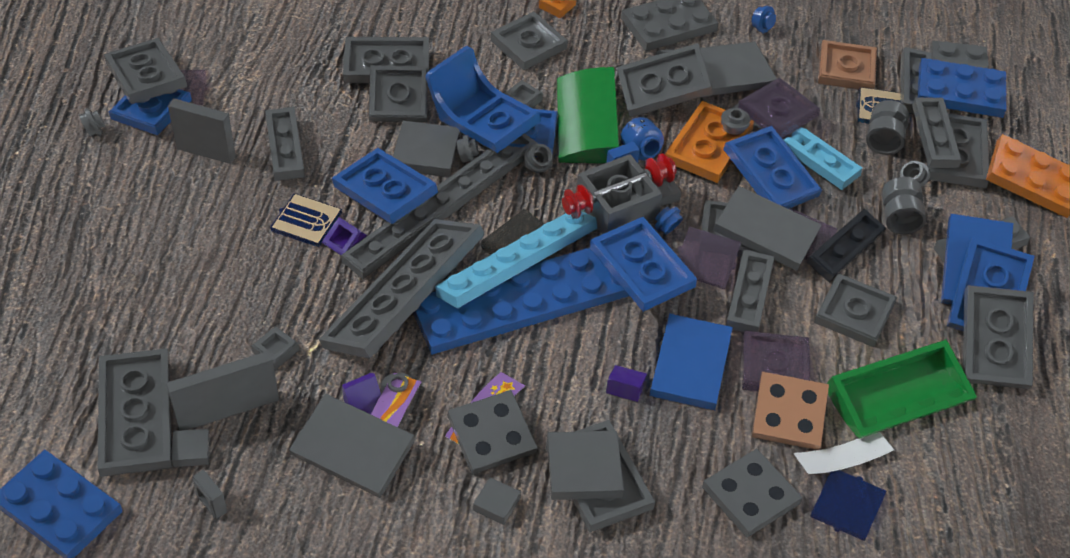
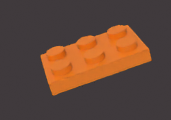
M701 101L665 155L673 159L676 167L718 183L732 162L723 150L725 143L750 134L753 130L754 121L750 119L749 127L742 134H729L723 129L721 123V116L725 109Z
M1002 134L996 142L986 180L1068 218L1070 216V165Z

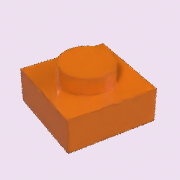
M539 0L540 9L558 18H562L576 5V0Z

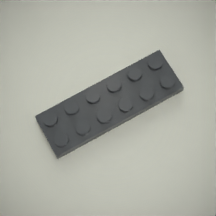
M434 219L319 338L323 348L370 359L380 350V347L391 335L399 330L403 322L419 308L420 304L435 290V286L441 283L457 267V264L466 254L474 249L478 241L485 235L481 225Z

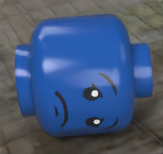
M638 117L629 121L623 128L621 143L625 145L634 141L639 148L638 160L645 161L658 155L664 144V136L662 131L652 121L644 117Z

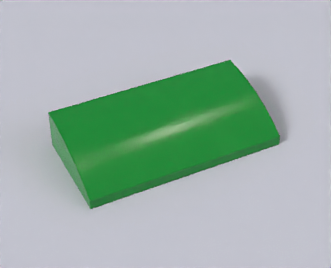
M614 67L583 69L558 77V163H607L608 150L619 147Z
M947 339L832 376L827 382L829 384L828 395L842 419L859 439L977 398Z

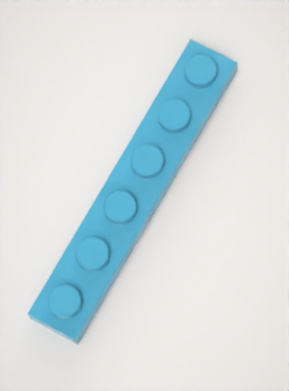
M581 211L578 219L565 213L435 286L436 296L459 308L596 230L597 220Z

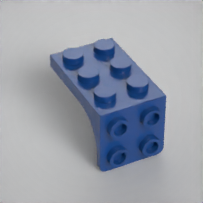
M469 46L463 47L426 74V81L440 121L458 128L461 133L469 135L470 138L475 139L496 153L506 148L514 140L541 122L538 111L502 93L487 80L478 65L473 48Z

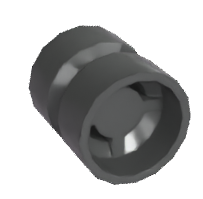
M884 100L873 107L866 136L867 146L872 151L882 155H892L898 153L903 148L910 116L905 105L898 101Z
M898 177L888 181L882 190L887 228L897 234H911L919 231L926 223L921 184L911 177Z

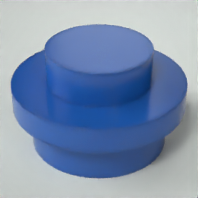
M758 7L754 11L752 26L757 31L766 33L775 25L776 15L773 7Z
M664 208L655 217L657 223L654 228L657 231H662L665 235L672 232L683 220V217L679 214V208Z

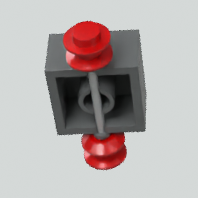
M661 153L657 157V162L653 158H648L645 170H643L632 155L629 154L581 172L577 178L576 193H573L570 189L564 191V197L562 198L563 209L566 214L571 215L575 219L580 217L581 210L595 217L597 228L602 234L641 217H644L648 222L654 221L660 212L662 193L657 187L662 186L663 179L669 183L674 181L677 172L675 162L672 158Z

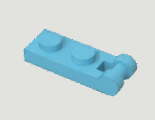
M803 127L794 131L792 137L783 139L799 161L841 190L861 175V166Z

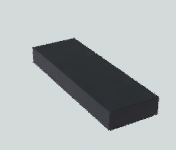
M864 208L816 250L806 262L830 283L838 273H841L874 243L887 228Z

